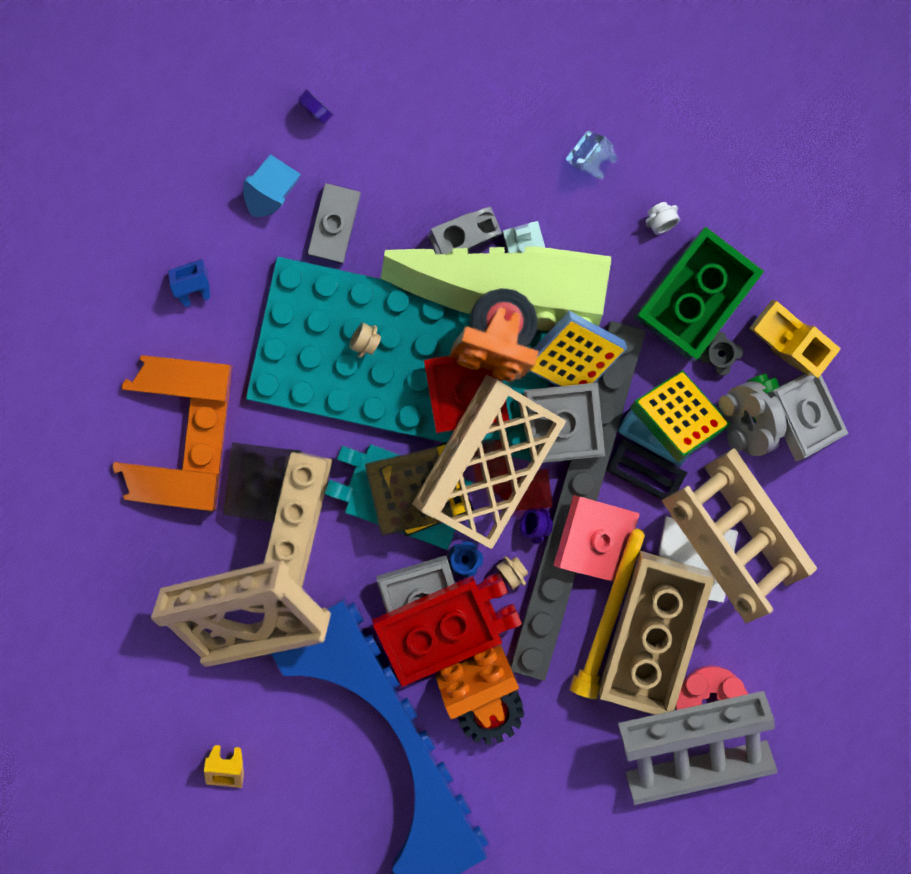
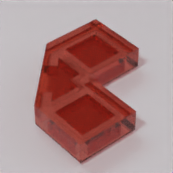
M501 439L482 441L484 454L503 449ZM477 450L473 457L478 456ZM504 455L486 460L490 479L508 474ZM480 463L473 464L475 481H484ZM549 469L537 471L516 507V511L553 507ZM510 480L492 485L493 492L504 500L510 498L513 492Z

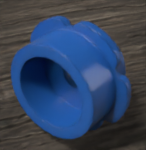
M464 541L460 545L455 544L448 552L450 569L456 575L462 574L463 577H471L477 573L478 567H481L483 564L482 552L478 551L477 545L470 541ZM468 556V562H462V557Z

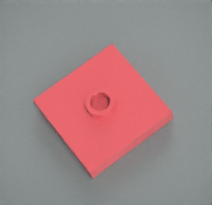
M573 495L553 566L614 582L630 533L633 529H636L640 513Z

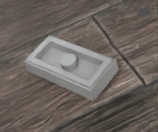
M325 183L308 255L344 264L361 192Z

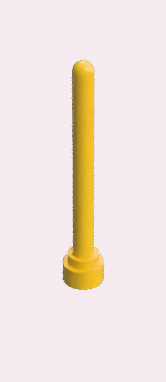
M633 529L630 533L584 670L580 669L578 675L573 676L569 690L589 699H597L601 685L598 683L600 676L597 674L645 537L641 529Z

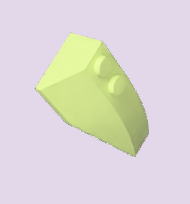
M538 246L525 247V253H505L504 247H492L489 249V253L469 254L468 248H453L447 254L437 255L433 249L385 250L381 279L412 294L468 314L471 313L477 300L488 291L500 288L516 290L526 296L534 306L537 315V329L549 331L568 311L597 326L600 325L605 304L611 256Z

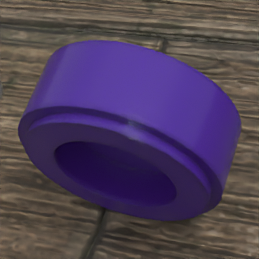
M307 89L298 98V102L321 124H325L334 115Z

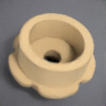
M362 322L357 327L349 344V349L358 353L357 357L362 358L365 353L372 355L375 352L381 336L377 334V326H369Z
M504 556L503 561L496 566L497 571L500 572L502 578L512 590L520 584L525 586L526 582L523 578L528 575V572L516 556L511 560Z

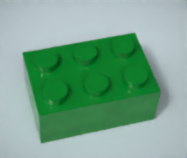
M705 226L697 233L634 316V319L690 362L696 361L764 271Z

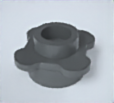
M718 332L710 345L701 354L700 360L716 368L718 375H727L730 373L731 365L734 364L736 359H740L743 356V349L740 345H735L732 341L728 340L725 333ZM720 350L725 353L723 357L718 356Z

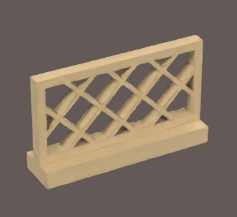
M486 375L412 504L428 516L438 519L488 548L493 549L566 420L502 382ZM510 396L518 401L521 417L503 422L500 409L507 397ZM526 406L535 412L528 414ZM545 417L553 422L545 436L533 439L530 420ZM496 418L497 424L491 425ZM523 423L527 441L509 446L505 428ZM498 430L503 449L484 454L483 438L487 433ZM529 448L531 461L528 467L515 471L511 453ZM477 450L478 456L473 457ZM504 455L508 474L490 479L486 460ZM480 463L484 481L465 486L463 478L467 466ZM510 480L513 490L510 498L496 503L492 485ZM457 483H458V484H459V488L454 490V488L456 487V485H457ZM486 487L490 505L471 511L467 493ZM461 495L465 513L449 517L441 512L449 498ZM492 512L494 525L487 537L476 532L473 518ZM467 520L469 527L465 526L460 522Z

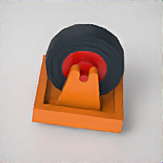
M500 288L488 291L474 305L470 313L469 327L466 326L453 343L450 357L458 359L457 363L469 369L478 370L479 367L491 370L494 377L503 381L514 382V379L520 380L535 366L539 351L527 347L531 343L537 329V315L534 306L526 296L516 290Z

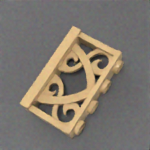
M297 451L296 453H291L264 563L282 560L290 568L288 575L303 588L333 459Z
M277 560L160 588L151 619L159 627L167 625L201 657L200 663L204 667L322 643L325 640L331 613L326 608H320L288 575L290 568L282 560ZM238 609L265 614L261 622L253 624L239 623L224 618L226 612ZM205 628L210 629L211 633H208Z

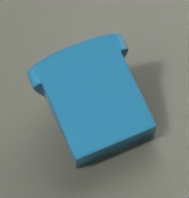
M270 154L253 176L249 175L244 180V200L250 214L253 217H263L276 212L285 202L286 196L298 183L301 174Z

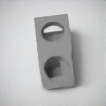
M490 206L431 228L427 235L437 255L447 254L453 248H468V250H471L502 235V231Z

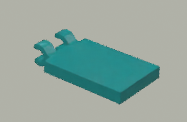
M370 444L367 454L342 446L337 460L356 466L351 482L347 486L330 479L324 494L349 502L345 513L381 526L368 465L402 457V455ZM464 478L465 486L472 485L473 481ZM440 523L409 536L448 550L456 529L445 523ZM403 529L394 530L404 534Z

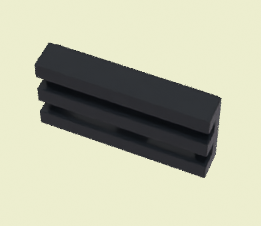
M623 438L610 464L606 468L607 472L660 500L677 492L688 473ZM627 449L677 475L676 479L673 482L623 455L625 450ZM621 462L670 488L668 494L616 468L617 465Z

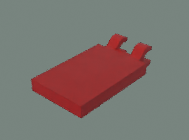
M500 572L488 576L478 585L473 576L372 619L375 631L402 687L502 644L499 633L516 628L522 624L514 604L506 605L495 613L490 602L491 599L508 593Z

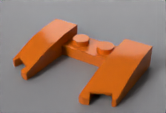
M141 355L139 359L144 362V365L133 382L127 378L122 384V390L191 397L182 469L113 462L115 474L123 473L129 490L128 494L123 495L124 500L215 511L233 366Z

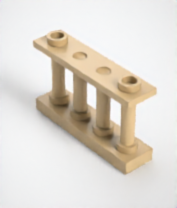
M733 448L704 466L711 478L693 492L688 485L667 496L662 502L727 595L744 622L748 623L770 614L774 610L765 596L778 584L783 582L785 586L800 581L813 574L817 567L739 453ZM720 490L732 508L714 523L702 504ZM741 520L753 539L735 554L723 535ZM762 551L773 567V570L756 584L744 566Z

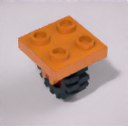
M501 644L461 663H456L442 669L441 672L435 674L445 708L451 720L456 717L458 718L460 727L463 728L464 734L468 738L472 736L473 741L479 743L483 737L485 744H491V738L496 737L497 742L500 743L504 741L502 737L504 733L509 738L514 735L512 726L517 729L520 728L522 724L520 718H524L523 703L517 691L520 688Z

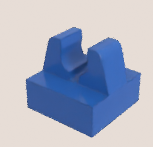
M203 259L168 270L169 284L175 298L178 297L185 307L191 306L189 293L197 290L202 293L205 301L210 299L208 271Z

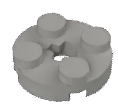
M750 381L733 387L726 395L721 396L719 399V408L722 415L730 423L726 429L729 446L732 449L735 448L736 451L743 450L752 456H762L777 449L780 446L777 445L779 439L784 437L786 433V418L780 402L775 396L769 398L762 391L766 387L758 382ZM751 417H755L757 424L753 422Z

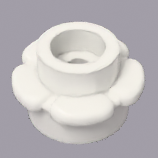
M666 202L655 205L647 212L649 217L646 220V226L652 228L656 235L669 231L680 222V218L676 213L678 207L676 205L670 206Z

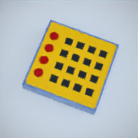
M568 311L533 348V350L539 351L535 366L530 372L559 387L595 383L627 350V346L621 338Z

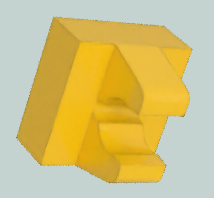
M215 745L205 761L204 776L206 785L242 788L244 768L241 748L235 747L233 757L226 760L220 757V745Z

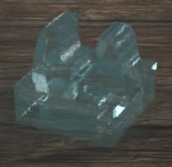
M587 131L566 160L574 168L602 179L605 174L600 171L599 165L604 159L615 163L617 156L613 151L614 145L606 137Z

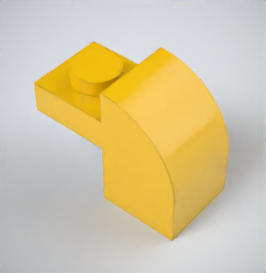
M776 300L769 302L749 328L771 347L770 350L799 371L819 378L841 350L819 329L812 325L803 324Z

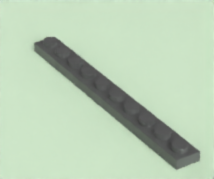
M614 321L609 322L607 331L624 340L627 350L595 382L598 383L605 456L569 461L552 520L553 529L547 537L510 665L513 672L545 681L576 575V572L553 566L573 495L594 501L598 499L646 333L645 330Z

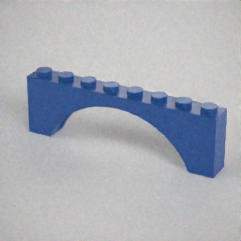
M345 597L328 606L326 609L331 615L325 640L322 643L271 653L283 676L315 677L341 685L358 694L382 714L400 739L411 766L415 791V807L408 835L393 860L392 871L394 874H460L487 859L485 847L489 845V841L480 825L473 827L467 816L472 811L462 793L455 795L449 784L454 779L444 761L438 764L431 752L436 749L434 742L426 729L420 732L413 719L417 718L418 715L409 698L407 697L402 700L395 687L399 686L400 682L390 665L386 668L383 667L378 658L382 650L373 634L365 635L360 626L364 618L355 602L348 604Z

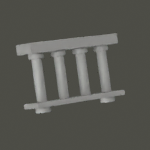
M764 691L618 723L627 761L637 760L638 769L626 771L634 805L777 774V767L767 740L760 741V732L775 729L774 717ZM745 736L746 745L724 749V740ZM709 744L710 753L688 757V748ZM673 752L674 761L652 765L651 756Z

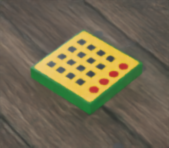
M683 370L635 400L630 406L633 412L678 463L724 432L730 425L727 419Z

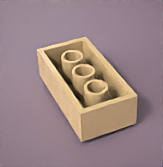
M643 551L639 552L601 677L600 699L653 715L675 710L715 580L710 571Z

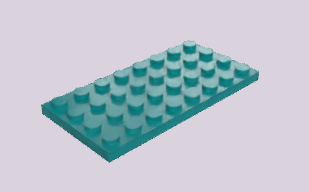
M277 256L246 399L440 442H448L454 430L436 433L424 360L450 356L453 343L465 327H469L470 314L427 300L379 278ZM362 322L369 326L376 325L377 334L381 336L375 352L372 355L365 353L362 358L357 357L358 353L349 349L354 332ZM536 329V334L527 347L533 349L549 331ZM530 371L520 380L514 379V382L503 381V384L523 396L524 390L548 388L549 383L548 380ZM508 396L506 403L509 420L521 417L518 401ZM523 423L505 428L509 446L527 441ZM498 430L485 435L482 440L483 451L493 452L503 449ZM529 448L511 453L513 458L531 461Z

